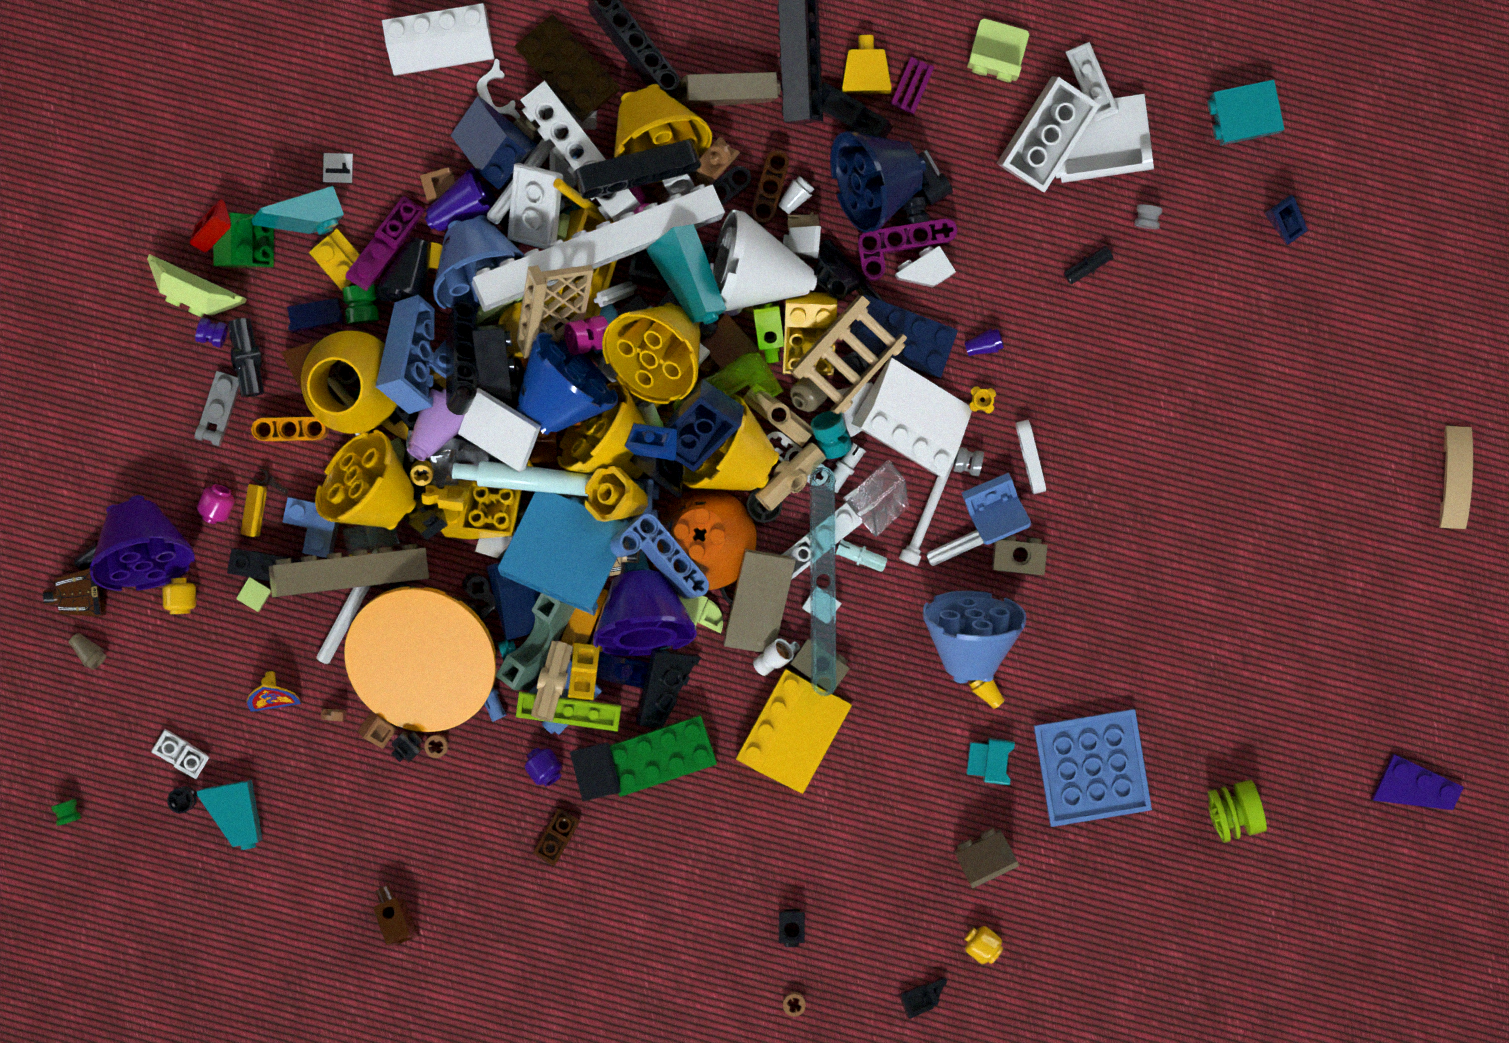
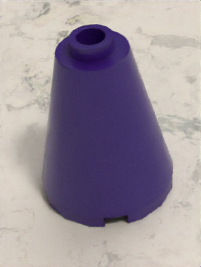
M475 168L467 170L426 209L427 215L425 220L431 229L435 228L438 231L448 229V225L453 221L470 220L481 215L487 216V213L495 204L496 198L488 183L484 185L479 180L483 176Z

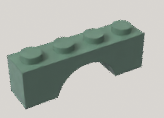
M541 593L531 610L535 615V624L530 636L517 650L507 654L496 677L513 690H531L542 667L546 663L551 642L559 640L576 608Z

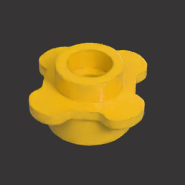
M977 386L972 388V402L969 404L970 410L973 412L977 410H982L986 413L993 412L994 397L996 396L995 390L992 388L988 390L980 389Z

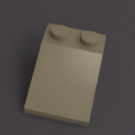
M994 828L988 829L980 834L981 838L973 842L971 839L965 840L957 845V850H954L972 889L1019 866L1000 829L996 831Z

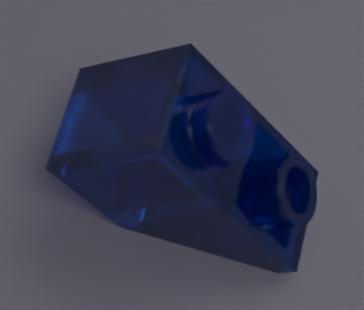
M599 651L596 677L609 682L643 688L649 662Z

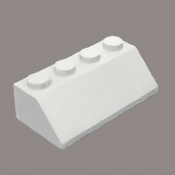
M483 3L382 20L386 47L394 76L495 59L487 10Z
M1051 77L996 164L1045 193L1097 112L1100 104L1060 77Z

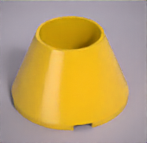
M341 331L325 337L309 352L301 374L302 393L311 413L328 428L348 434L363 433L381 425L395 411L397 404L376 388L385 343L380 339L361 331ZM338 360L352 366L360 379V394L352 407L339 404L331 396L328 389L327 379L329 371Z

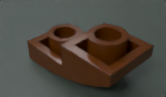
M558 808L535 848L533 855L555 867L581 820Z

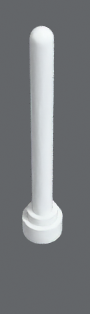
M956 457L944 478L937 477L910 546L907 545L906 549H902L899 557L900 560L918 566L921 559L919 548Z

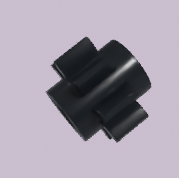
M404 731L391 744L395 748L391 754L399 762L405 759L409 763L422 751V748L418 745L422 740L414 732L408 735Z

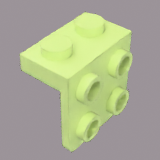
M982 19L978 26L967 68L972 69V72L986 76L987 73L995 75L998 80L1004 82L1017 81L1029 38L1028 31L992 20Z

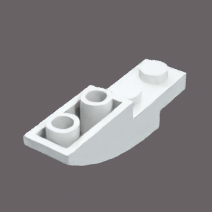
M846 502L782 554L795 557L796 559L792 579L864 522L849 502Z

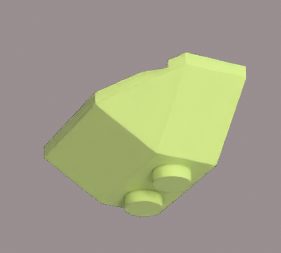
M150 254L147 258L159 292L167 296L165 301L178 307L181 303L190 306L188 312L199 317H203L204 313L213 316L246 303V298Z

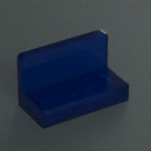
M338 298L287 307L290 320L288 330L293 333L343 324Z

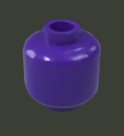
M536 748L527 755L528 760L524 768L536 785L550 786L562 776L560 772L563 766L551 749L540 750V748Z

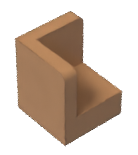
M450 167L420 175L426 199L429 203L435 202L455 183L453 171Z

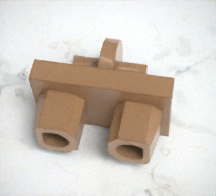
M719 137L700 158L701 167L696 170V177L705 184L709 182L713 184L738 157L740 152L731 148L722 137Z

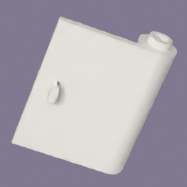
M1145 94L1113 98L1118 108V113L1094 122L1092 118L1057 172L1056 179L1061 178L1062 183L1154 169Z

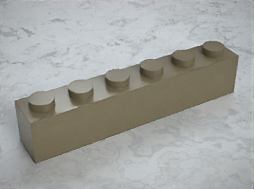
M417 544L403 545L401 551H393L392 547L377 548V553L368 554L367 550L352 551V556L342 557V552L326 554L327 559L317 560L316 555L301 557V562L291 563V558L275 560L276 565L269 566L272 597L429 578L426 548L418 549Z

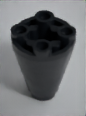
M411 238L410 242L405 244L378 283L375 296L382 301H392L395 303L419 295L427 302L430 244L419 238Z

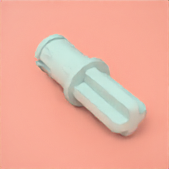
M843 539L836 552V555L857 562L856 565L858 566L862 564L880 572L884 570L887 563V558L866 550L865 546L861 548Z

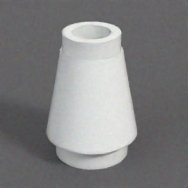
M798 176L796 180L793 179L778 204L779 207L790 214L812 196L811 192L814 188L801 176Z

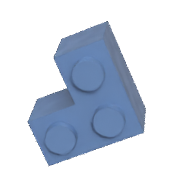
M288 497L283 523L307 528L302 553L327 558L326 554H332L334 551L339 523L330 522L322 518L316 510L315 502Z

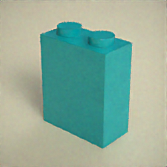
M1274 80L1213 92L1210 95V100L1207 101L1209 113L1214 115L1216 124L1213 125L1214 138L1219 140L1220 146L1279 134L1285 130Z

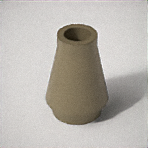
M81 633L75 634L68 642L84 667L94 670L106 659V655L103 653L104 649L85 638Z

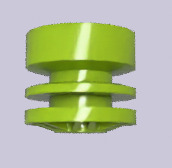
M1251 779L1235 783L1234 796L1230 795L1226 787L1220 788L1221 799L1215 789L1208 791L1210 817L1223 843L1231 840L1230 830L1235 839H1240V826H1244L1250 836L1267 830L1263 806L1255 784Z

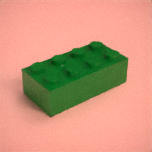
M702 714L609 744L621 792L618 793L619 797L717 765V759Z

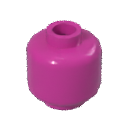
M218 484L204 489L197 506V510L203 516L202 519L204 521L216 524L228 519L235 502L230 489Z

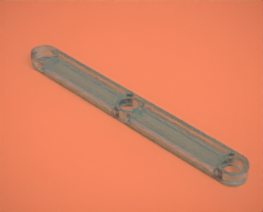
M817 467L810 474L811 686L814 692L821 696L832 694L836 688L835 477L832 470L828 467ZM819 471H825L829 475V481L824 486H820L815 480V476ZM820 574H826L830 580L828 587L824 589L819 588L816 584V578ZM821 677H827L830 680V687L826 691H820L817 688V681Z

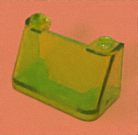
M756 352L743 354L704 379L728 396H731L748 384L754 394L764 391L773 398L783 392L763 357ZM678 398L674 400L673 411L677 409L683 399L680 400Z

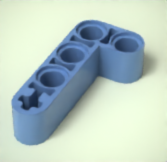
M644 514L632 519L612 538L610 547L613 554L618 557H626L642 549L684 599L697 598L707 593L709 582L706 576L655 516ZM641 522L645 523L647 527L646 533L641 530ZM623 538L629 542L628 550L623 546ZM658 541L663 545L662 553L657 548ZM674 561L679 564V573L674 569Z

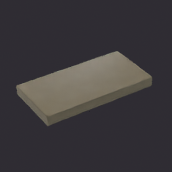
M750 549L744 550L723 640L725 647L764 653L765 648L777 640L796 562L795 557Z

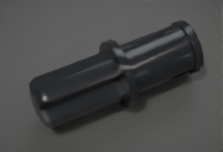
M1103 246V248L1092 255L1082 257V261L1064 271V276L1068 283L1073 284L1090 273L1094 274L1096 269L1114 259L1107 246Z

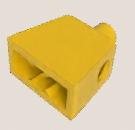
M873 35L858 36V49L848 50L842 92L845 94L891 93V82L885 50L874 49Z

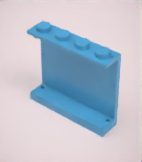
M535 491L498 566V571L503 577L594 616L598 609L597 599L618 558L611 550V540L629 522L625 519L607 522L598 521L583 506V502L577 498L569 497L567 499L557 493Z

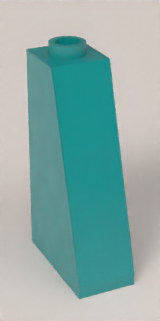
M690 224L671 228L649 246L647 252L691 322L713 323L719 319L718 315L726 310V306L695 226Z

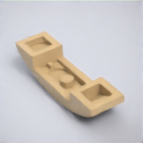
M1445 426L1443 450L1446 452L1443 502L1440 504L1439 528L1466 529L1473 479L1472 427Z

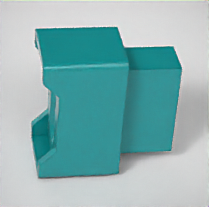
M988 738L987 744L970 742L966 774L983 776V782L1010 785L1011 779L1006 774L1008 754L1014 749L1015 742Z

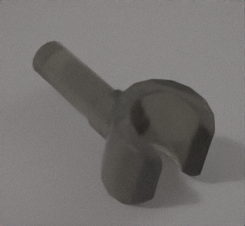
M259 469L266 474V478L264 481H261L254 477L257 483L273 486L285 495L288 494L290 490L273 479L270 471Z

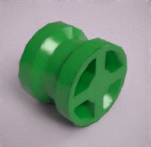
M76 799L51 806L52 812L56 813L57 826L82 818L81 813L77 812Z

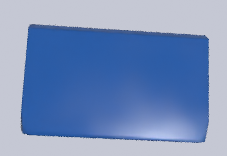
M634 423L625 447L635 455L675 460L677 430Z

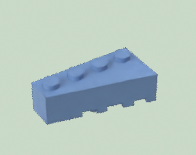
M419 295L394 303L376 382V388L408 414L433 407V398L429 397V387L433 386V376L429 375L430 366L428 362H434V352H432L430 341L434 340L435 309Z

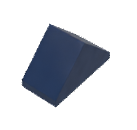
M1292 194L1264 213L1287 245L1308 231Z

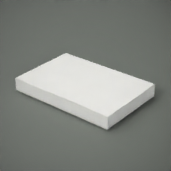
M521 163L514 164L507 237L509 240L542 249H547L550 243L557 240L561 192L554 188L553 183L558 178L563 180V174Z
M477 388L476 397L463 418L458 434L521 472L526 468L541 426L482 389Z

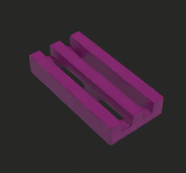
M911 57L890 105L914 115L934 66L927 65ZM914 65L917 67V70L901 104L897 101ZM922 69L926 70V75L913 105L908 107V101Z

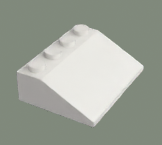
M890 357L851 424L928 471L944 478L958 453L972 411L968 404Z

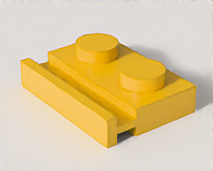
M336 228L332 234L322 240L309 253L342 290V288L353 284L345 276L360 254Z

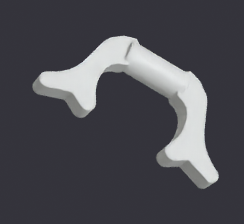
M495 59L492 69L480 78L477 83L478 94L500 114L512 116L517 120L520 118V115L515 110V101H510L504 107H496L487 89L489 81L505 77L504 73L500 70L499 60Z

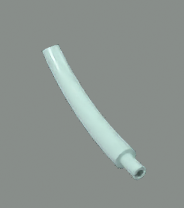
M480 461L479 465L458 464L454 462L452 469V479L477 481V485L481 487L588 496V494H585V486L593 476V474L526 466L525 470L519 472L506 463ZM633 480L644 491L643 483Z

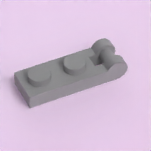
M216 371L200 423L195 432V439L212 441L213 445L220 447L240 389L238 377ZM210 422L218 425L215 432L208 430Z

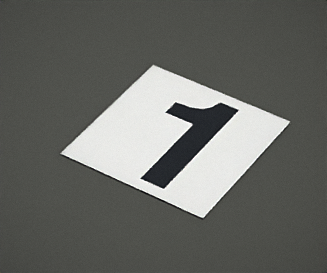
M324 153L323 182L352 183L353 154Z

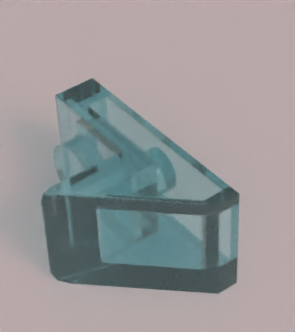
M363 525L343 530L348 555L352 554V551H368L399 544L396 527L388 530L384 527Z

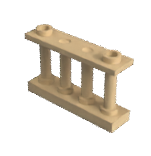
M858 295L789 371L797 379H801L803 376L810 378L835 402L834 406L830 409L835 414H839L840 411L845 413L852 406L853 401L851 399L892 354L896 356L905 347L903 342L907 339L904 334H898L894 338L869 315L866 307L870 302L862 295ZM855 319L857 321L861 320L887 345L878 357L850 332L851 328L848 326ZM837 339H843L870 364L861 376L832 351L834 348L831 345ZM820 357L822 359L826 358L853 383L844 395L837 391L815 370L816 366L814 364Z

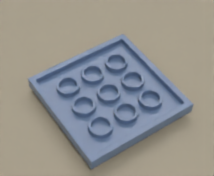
M1135 709L1033 725L1051 827L1152 810Z

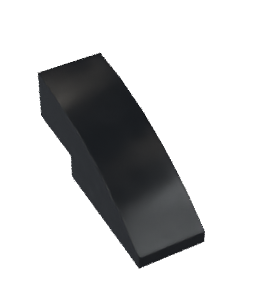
M826 82L823 83L822 102L824 114L850 131L883 138L888 136L893 126L887 119Z

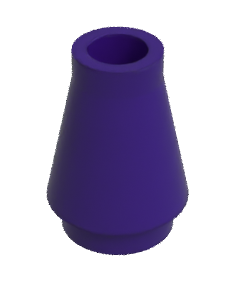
M990 328L965 342L969 356L998 353L999 349L1004 348L999 329L992 330Z

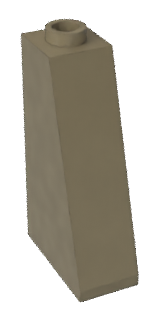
M776 72L686 75L679 80V85L675 90V99L687 108L766 103L778 98L781 85L779 79H777Z

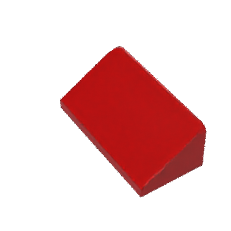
M218 200L194 226L190 244L203 252H208L231 227V221L224 200Z

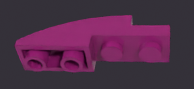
M403 196L377 229L374 238L347 271L345 278L368 291L374 281L381 277L397 255L425 209Z

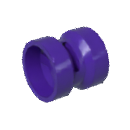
M202 317L197 326L195 341L200 343L209 341L213 346L222 348L227 337L228 324L222 322L212 324L211 319Z

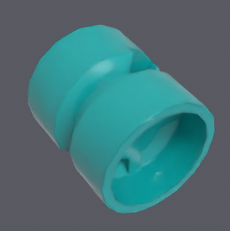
M826 411L812 419L811 428L813 434L817 439L818 448L825 455L826 459L842 457L851 450L852 441L846 430V424L841 413L835 414L832 411Z

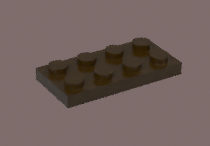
M553 14L514 46L516 52L547 83L550 89L581 122H584L620 91V86Z

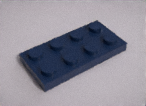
M863 294L862 296L870 302L866 307L869 315L894 338L898 334H904L907 337L903 342L905 344L903 350L896 356L892 354L891 358L903 365L941 378L958 330ZM855 319L852 322L850 332L872 353L880 355L887 345L861 320L857 321Z

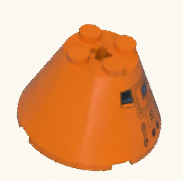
M696 489L683 494V497L674 499L666 507L659 519V522L706 576L709 582L708 590L720 589L736 581L739 576L744 550L756 549L757 532L753 518L750 516L747 508L737 498L721 490ZM703 532H707L704 535L706 539L702 542L699 539V536ZM658 541L657 548L662 553L663 545ZM674 561V569L679 573V564Z

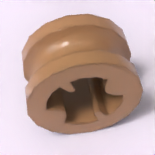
M439 734L429 737L424 745L426 753L432 758L442 757L449 748L447 739ZM432 740L443 743V746L440 747L443 749L441 753L437 750L431 751L430 747L433 745L430 743Z
M790 992L784 997L783 1009L786 1014L796 1017L805 1011L806 1003L803 995L798 992ZM793 998H798V1003L801 1006L800 1009L790 1010V1004L787 1002L790 999L793 1001Z

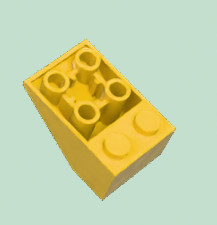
M809 292L807 295L786 299L783 353L784 374H791L789 371L837 319V299L833 298L829 293ZM834 342L831 346L834 348L832 351L835 352V342ZM820 357L814 364L816 366L815 370L820 375L834 376V366L826 358L822 359Z
M447 479L446 485L470 488L471 497L464 511L443 509L448 526L441 530L445 537L482 539L513 536L522 490L481 487L477 485L476 481Z

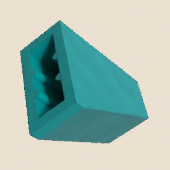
M252 780L202 788L197 791V796L232 847L240 846L241 850L256 847V843L263 840Z

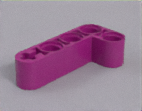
M940 219L884 228L874 232H864L858 240V253L864 278L869 281H877L883 276L885 272L883 254L950 243L957 234L956 224L950 219ZM943 225H946V229H951L952 232L948 234V238H944V234H935V240H931L932 231L930 227H934L933 232L940 231ZM917 229H922L926 232L927 239L923 242H917L913 238V232ZM892 233L899 234L902 239L901 244L898 246L890 245L887 240L888 236ZM867 237L873 238L876 241V248L873 250L865 249L862 245L863 239ZM871 262H875L880 266V273L875 276L870 275L866 270V266Z

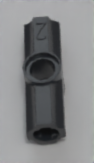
M251 318L231 320L228 322L229 336L232 344L231 362L234 371H237L241 397L249 398L264 394V387L260 372L261 354L258 345H255Z

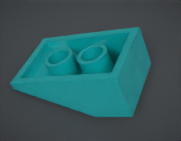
M331 186L262 207L251 221L256 226L306 234L318 232V235L331 232L333 230L332 227L339 224L338 221L343 217L344 213L335 189Z

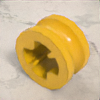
M417 460L414 462L410 471L412 482L416 485L424 486L432 481L434 475L433 465L427 460ZM418 470H419V471H423V470H426V471H427L426 475H425V474H422L421 476L417 475Z

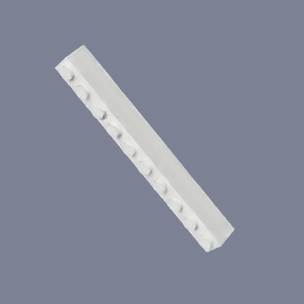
M704 184L696 186L690 190L691 193L681 196L680 193L669 197L666 203L661 205L652 203L644 207L643 212L634 214V212L626 213L619 218V221L612 224L610 221L603 222L596 226V230L587 233L586 230L577 232L568 241L556 240L550 243L547 249L542 251L533 249L525 253L524 258L515 261L514 258L507 259L500 263V267L493 270L489 267L479 270L475 273L476 276L473 277L472 285L483 311H488L523 297L529 266L538 265L541 272L591 265L595 269L647 249L673 227L694 224L695 229L721 220L725 211L713 184L707 187ZM559 279L548 280L547 285L552 286L555 283H557Z

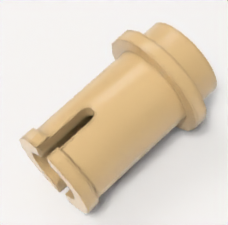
M811 212V215L788 214V231L794 227L819 226V214H814V212Z

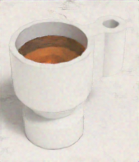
M783 639L775 640L765 648L764 654L754 659V668L759 674L764 676L773 671L774 668H781L793 659L794 653L800 650L799 644L797 642L789 644Z

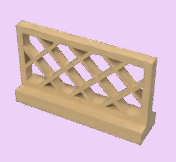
M538 265L528 267L517 334V343L524 359L529 358L533 340L539 333L547 332L552 334L551 339L559 343L561 340L565 341V337L562 335H564V327L567 322L585 320L594 271L591 265L543 272L540 271ZM584 275V278H582L576 284L572 282V280L577 276ZM559 279L552 287L547 285L548 280ZM566 285L571 287L562 295L558 293ZM577 292L581 294V296L573 302L568 300ZM552 296L557 298L548 306L544 304ZM563 303L567 305V307L559 313L555 311V309H557ZM573 311L578 313L570 320L565 318ZM549 314L553 316L545 324L541 322ZM559 322L564 324L556 331L551 329Z

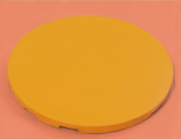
M407 586L395 588L372 599L362 608L352 622L346 637L344 653L346 670L353 688L361 700L375 714L387 722L404 729L436 732L458 726L479 711L493 688L497 668L496 650L493 640L479 616L461 600L457 601L446 595V592L428 587L410 588Z

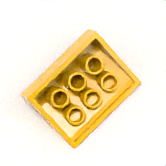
M785 668L739 750L736 760L803 794L852 704Z

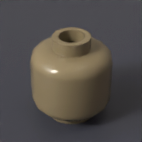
M804 376L790 390L794 406L806 412L816 410L828 397L810 378H805Z

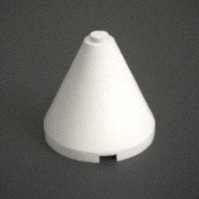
M734 209L730 211L716 242L715 248L718 251L715 263H711L712 273L726 306L725 311L807 295L810 290L813 291L815 289L817 276L814 275V270L747 213Z

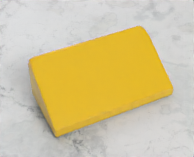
M248 485L241 526L242 535L260 536L268 489L265 486Z

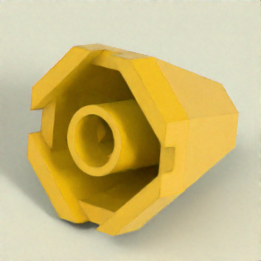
M612 466L608 467L609 469L601 468L595 471L585 486V494H588V501L585 500V508L596 520L607 522L643 514L648 506V495L621 468Z

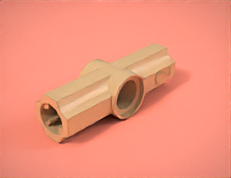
M755 383L744 396L743 400L800 447H803L812 436L813 431L809 424L758 383ZM776 408L784 409L786 412L785 420L782 422L774 421L771 416L772 411Z
M809 443L791 461H782L776 467L774 477L764 488L755 494L756 498L766 509L772 511L791 492L797 493L805 487L808 476L826 459L825 455L815 444Z
M559 641L551 642L545 667H542L537 683L538 692L531 716L553 722L560 695H563L568 677L566 672L573 653V646Z

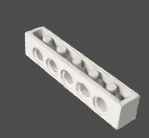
M545 81L521 99L525 106L522 109L523 113L530 122L533 120L538 122L541 127L537 131L546 142L549 139L552 140L555 144L552 150L561 161L566 159L571 166L567 169L573 177V172L577 168L606 160ZM547 110H553V116L548 120H544L543 114ZM561 130H569L566 138L558 139V134ZM577 149H584V154L581 158L573 159V153ZM629 189L614 192V195L608 199L603 198V195L595 197L601 204L598 207L601 214L606 220L612 218L614 222L619 221L622 215L632 212L640 206V203Z

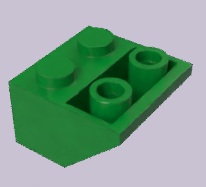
M228 213L231 227L213 245V266L231 268L274 267V228L253 225L251 220L255 215Z

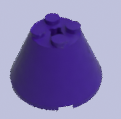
M136 495L129 498V501L107 507V515L90 565V575L94 583L115 591H122V587L136 586V591L165 585L171 582V578H179L189 571V564L195 560L193 548L155 503L145 500L144 496Z

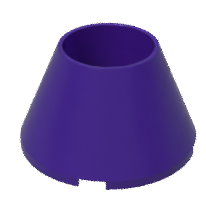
M637 570L620 574L611 581L593 635V644L596 648L598 645L601 646L603 652L613 655H651L652 649L660 650V648L672 646L673 650L691 643L697 636V629L676 590L660 571Z

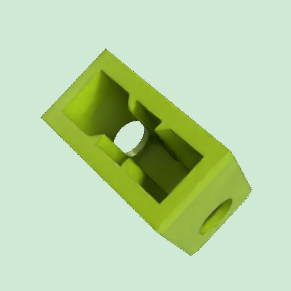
M778 302L754 305L753 312L759 350H764L766 363L781 361L779 347H784ZM768 331L774 332V338L766 339L765 333Z

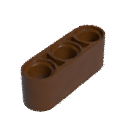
M772 151L765 162L752 207V217L760 225H767L772 222L777 210L789 168L788 156L783 151ZM775 157H780L784 160L785 165L782 169L776 170L771 167V160ZM765 183H776L778 190L774 194H767L763 190ZM761 206H766L771 211L770 216L766 219H761L756 215V210Z

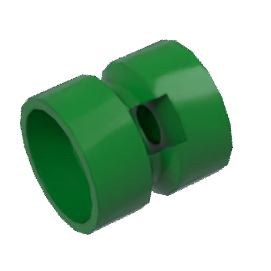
M372 284L368 291H365L358 285L342 288L344 303L349 305L345 309L347 324H364L380 320L378 307L373 305V302L377 299L375 296V284Z

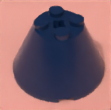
M846 131L837 135L833 141L830 154L832 179H837L840 193L836 194L837 199L849 221L862 232L867 233L879 230L918 191L922 190L923 172L926 171V164L922 157H918L909 141L902 142L854 131Z

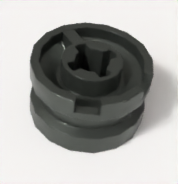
M758 488L748 497L747 510L754 520L762 523L771 522L781 513L782 502L772 511L768 509L762 510L760 508V501L755 496L761 490Z

